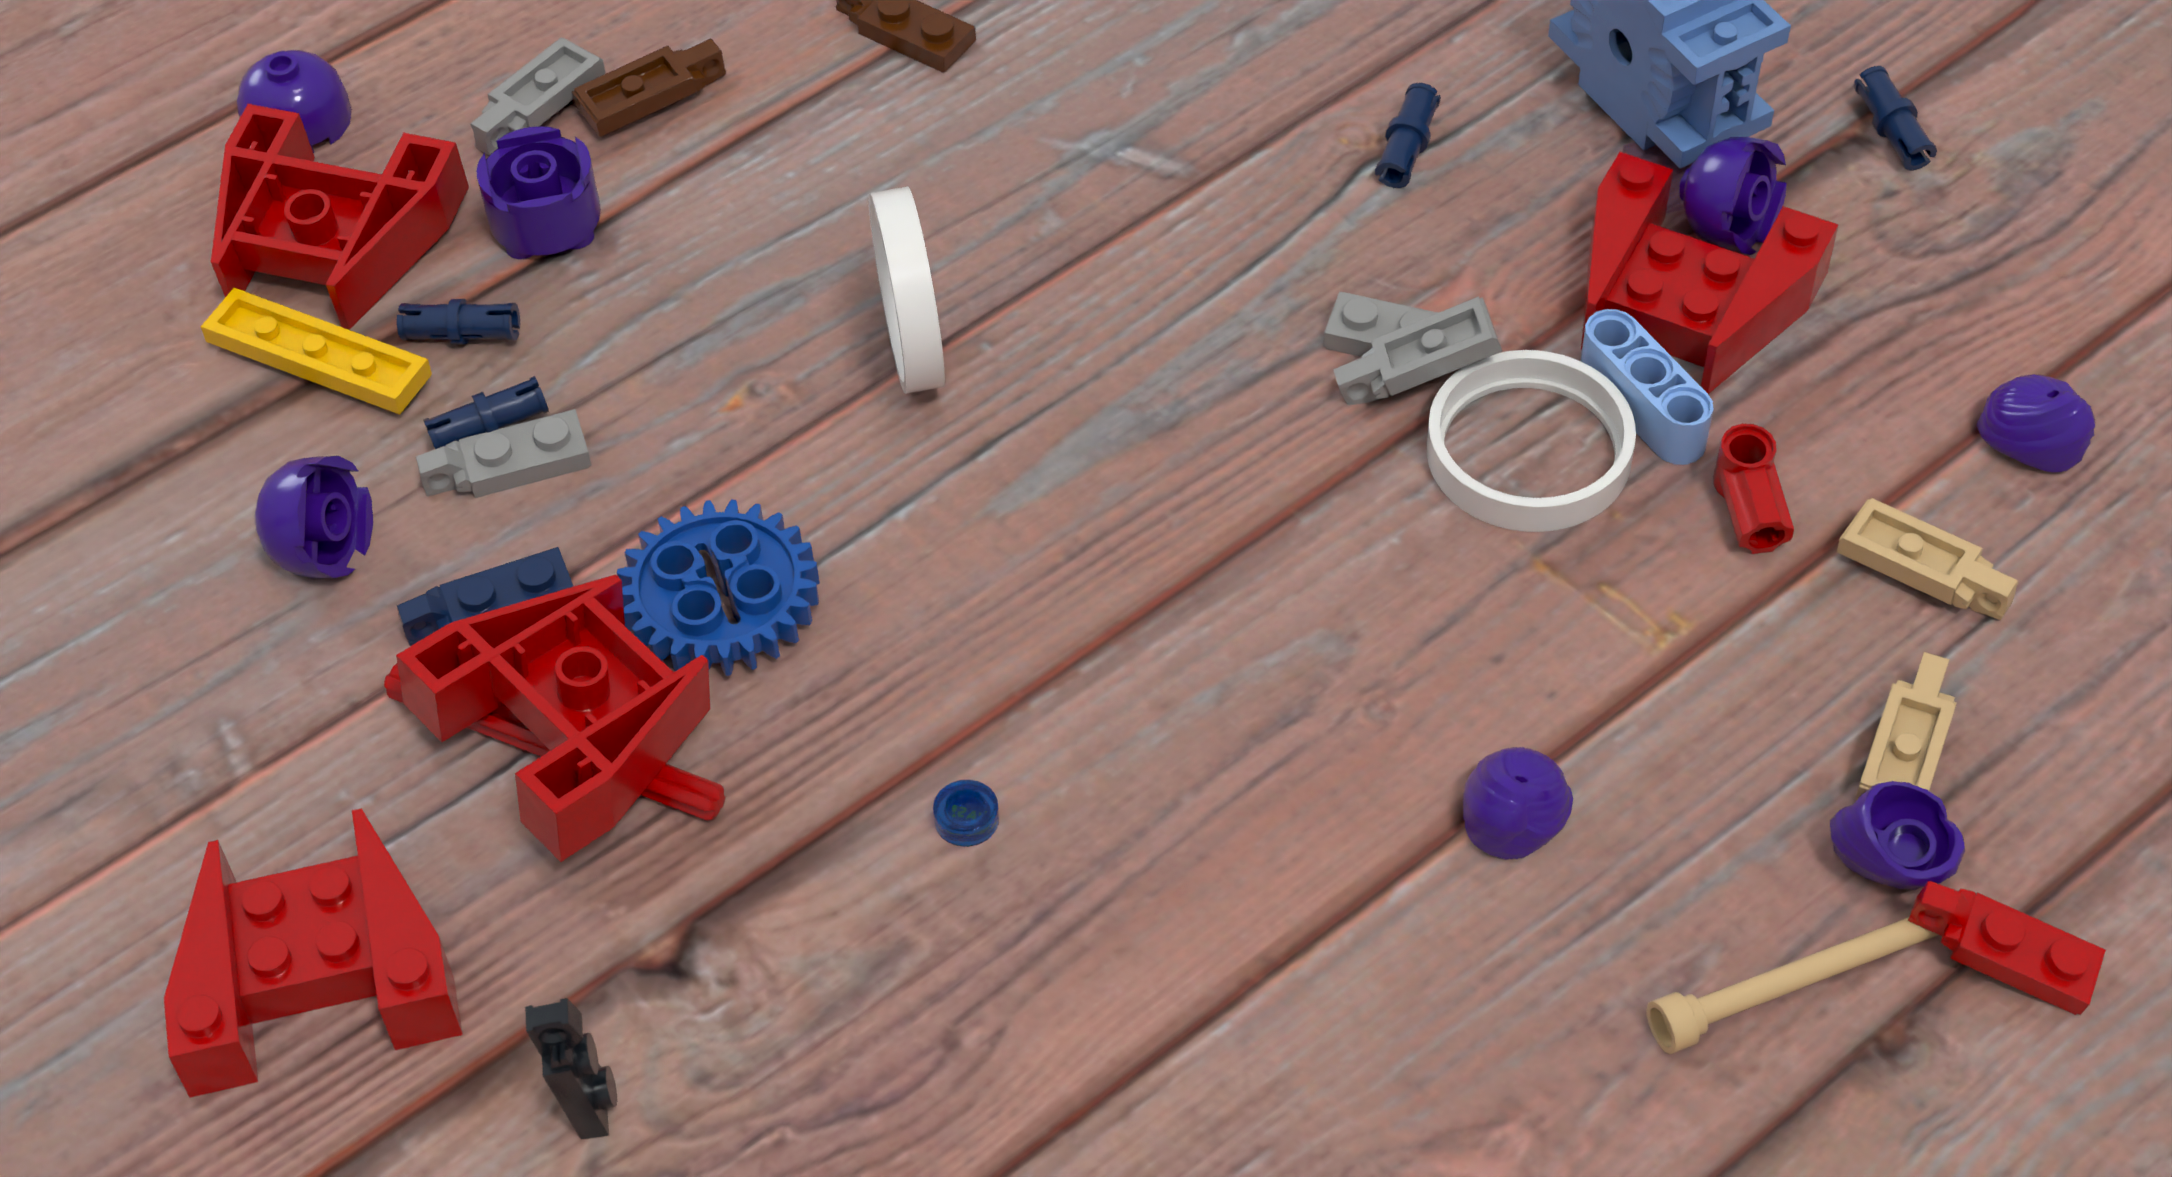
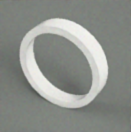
M909 187L869 193L870 225L880 291L892 352L903 392L906 394L944 387L943 349L934 289L923 233Z
M1515 350L1500 352L1462 367L1439 389L1433 400L1429 415L1427 434L1428 465L1432 476L1443 493L1460 509L1483 522L1501 528L1524 532H1545L1565 529L1588 521L1603 512L1617 499L1624 489L1630 474L1635 447V421L1624 395L1606 376L1591 366L1576 359L1546 351ZM1507 389H1541L1555 392L1577 401L1589 409L1602 422L1613 443L1614 464L1596 482L1576 492L1555 497L1528 498L1499 492L1471 478L1451 458L1444 445L1447 430L1456 415L1480 397Z

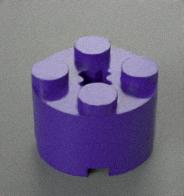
M546 126L527 127L504 135L496 141L498 149L487 159L485 152L480 158L476 172L490 231L494 238L505 247V251L510 257L527 259L533 255H549L567 249H581L593 241L594 229L600 218L601 206L589 151L586 145L577 137H575V143L562 137L560 129Z

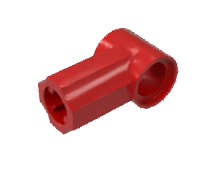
M1742 423L1728 429L1721 439L1713 474V485L1717 492L1726 500L1739 547L1751 550L1752 554L1773 552L1778 546L1791 541L1794 534V526L1774 464L1776 441L1772 434L1763 427Z

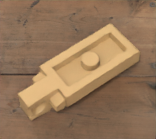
M1873 498L1867 499L1839 539L1837 553L1951 605L1953 603L1955 607L1967 609L1969 606L1973 611L1998 620L2003 618L2011 606L2018 585V580L1992 569L1993 564L1981 556L1983 548Z
M1924 652L1914 684L1897 680L1896 684H1892L1859 784L1856 800L1873 785L1889 781L1907 782L1928 791L1930 790L1957 702H1954L1955 697L1939 692L1950 659Z

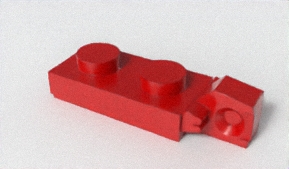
M1928 881L1916 896L1908 921L1942 936L1940 942L1952 950L1950 959L2074 1015H2081L2090 1005L2106 952L2105 949L1978 892L1975 893L1974 891L1962 888L1957 891Z

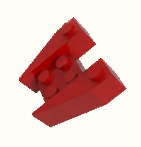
M247 104L225 144L211 254V264L224 296L226 297L233 288L245 291L255 271L326 285L341 327L350 330L449 229L469 189L456 142L403 133L383 173H372L314 162L315 156L299 113Z
M1619 152L1597 191L1590 242L1581 350L1585 325L1590 316L1595 312L1605 309H1617L1626 312L1670 356L1704 367L1700 386L1709 394L1809 310L1828 273L1839 224L1783 206L1754 259L1660 227L1666 217L1673 169Z
M616 574L451 622L396 655L404 705L441 742L446 741L492 711L505 705L551 750L515 773L520 822L560 862L616 826L710 710L708 659L700 655L675 672L661 661L625 627L622 579Z
M362 808L352 810L358 856L245 881H236L219 841L208 842L164 995L169 1059L189 1098L257 1083L258 1073L252 1024L377 996L378 1009L395 1051L463 1035L455 981L440 937Z

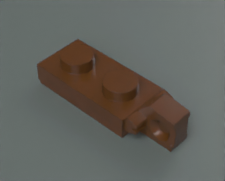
M836 0V10L849 16V20L858 26L860 35L942 73L946 72L976 41L975 26L918 0Z
M712 38L684 51H672L667 45L574 88L572 95L575 106L597 135L602 137L696 93V91L699 92L707 85L724 76L726 70L722 51Z

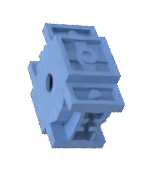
M1571 0L1570 5L1573 7V10L1550 20L1548 37L1580 68L1578 85L1643 151L1657 145L1679 168H1683L1693 163L1708 146L1729 137H1749L1771 127L1774 109L1756 93L1764 53L1788 43L1791 25L1764 0Z

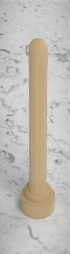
M1908 917L1700 998H1696L1692 994L1683 996L1678 992H1674L1653 1000L1647 1005L1648 1023L1659 1046L1666 1053L1672 1054L1697 1044L1700 1035L1707 1032L1708 1024L1938 936V934L1909 922Z

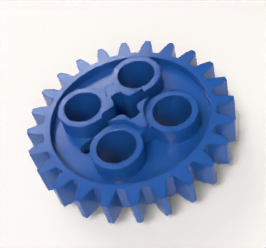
M734 499L730 500L724 512H716L711 500H708L704 503L703 513L694 516L686 506L680 507V522L674 524L661 516L658 518L659 535L641 531L638 535L642 550L626 549L624 553L628 567L617 569V576L622 579L625 627L632 631L645 646H649L650 650L660 660L665 659L671 654L674 671L682 668L700 655L708 659L709 669L712 663H720L726 676L732 674L734 661L740 659L749 668L754 670L757 668V653L764 651L769 656L777 659L780 657L779 639L791 643L799 641L797 624L811 625L812 615L810 606L819 604L817 585L820 584L817 562L814 561L810 542L802 543L800 528L797 525L785 529L783 515L779 512L764 521L761 504L756 503L746 514L739 513L737 501ZM699 550L708 552L715 568L719 586L726 597L729 596L731 611L738 624L729 623L723 611L717 587L713 579L707 577L705 562Z

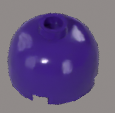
M289 50L267 55L251 65L242 77L237 97L239 118L247 104L299 113L313 153L312 145L320 143L326 138H329L330 145L341 138L350 125L352 108L347 91L336 69L314 53L302 50Z
M1729 137L1708 146L1696 158L1691 168L1684 172L1680 181L1679 195L1683 201L1689 225L1694 233L1704 242L1747 255H1753L1757 252L1752 246L1755 242H1764L1783 207L1786 196L1787 183L1776 181V164L1786 166L1785 156L1777 143L1751 137Z
M339 455L302 458L287 462L266 479L256 503L255 525L263 550L275 564L293 574L308 578H337L347 576L355 570V568H347V565L355 550L364 556L366 555L370 546L374 522L372 499L368 487H357L355 479L350 472H359V470L352 462Z

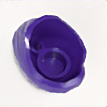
M2033 374L2016 377L2011 381L2001 384L1991 392L1978 420L1977 427L1980 436L1993 449L2023 464L2047 472H2063L2073 468L2082 461L2087 448L2091 444V438L2094 436L2095 417L2091 406L2077 395L2067 382Z
M1524 747L1502 749L1483 758L1466 781L1463 793L1465 829L1472 843L1489 855L1506 860L1524 858L1546 845L1563 829L1572 811L1573 795L1562 770L1548 756Z
M1889 781L1873 785L1854 804L1842 808L1830 820L1833 849L1844 865L1864 878L1898 889L1916 890L1924 887L1928 881L1937 884L1942 883L1956 874L1965 853L1963 835L1957 826L1947 819L1946 808L1942 800L1930 791L1907 782Z

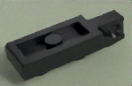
M568 998L560 999V1002L538 1007L526 1006V1032L542 1057L543 1078L580 1139L609 1136L608 1108L617 1106L615 1079L609 1066L601 1067L598 1063L594 1039L590 1032L583 1033L582 1013Z

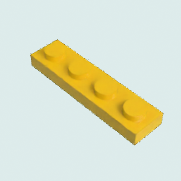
M237 288L231 290L200 326L206 342L399 415L432 375L427 358Z

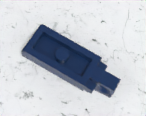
M559 547L440 584V587L435 586L426 591V594L397 605V610L409 645L412 646L451 622L574 586Z

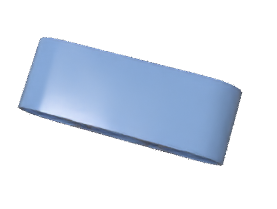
M1605 309L1595 312L1589 317L1585 325L1580 361L1606 376L1620 390L1633 413L1636 434L1657 456L1675 465H1687L1696 462L1703 456L1706 450L1714 410L1713 401L1708 393L1628 313L1617 309Z

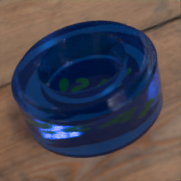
M959 780L946 785L935 797L933 803L935 828L938 834L948 843L962 847L979 845L987 841L997 830L999 825L998 800L995 793L987 785L975 780Z

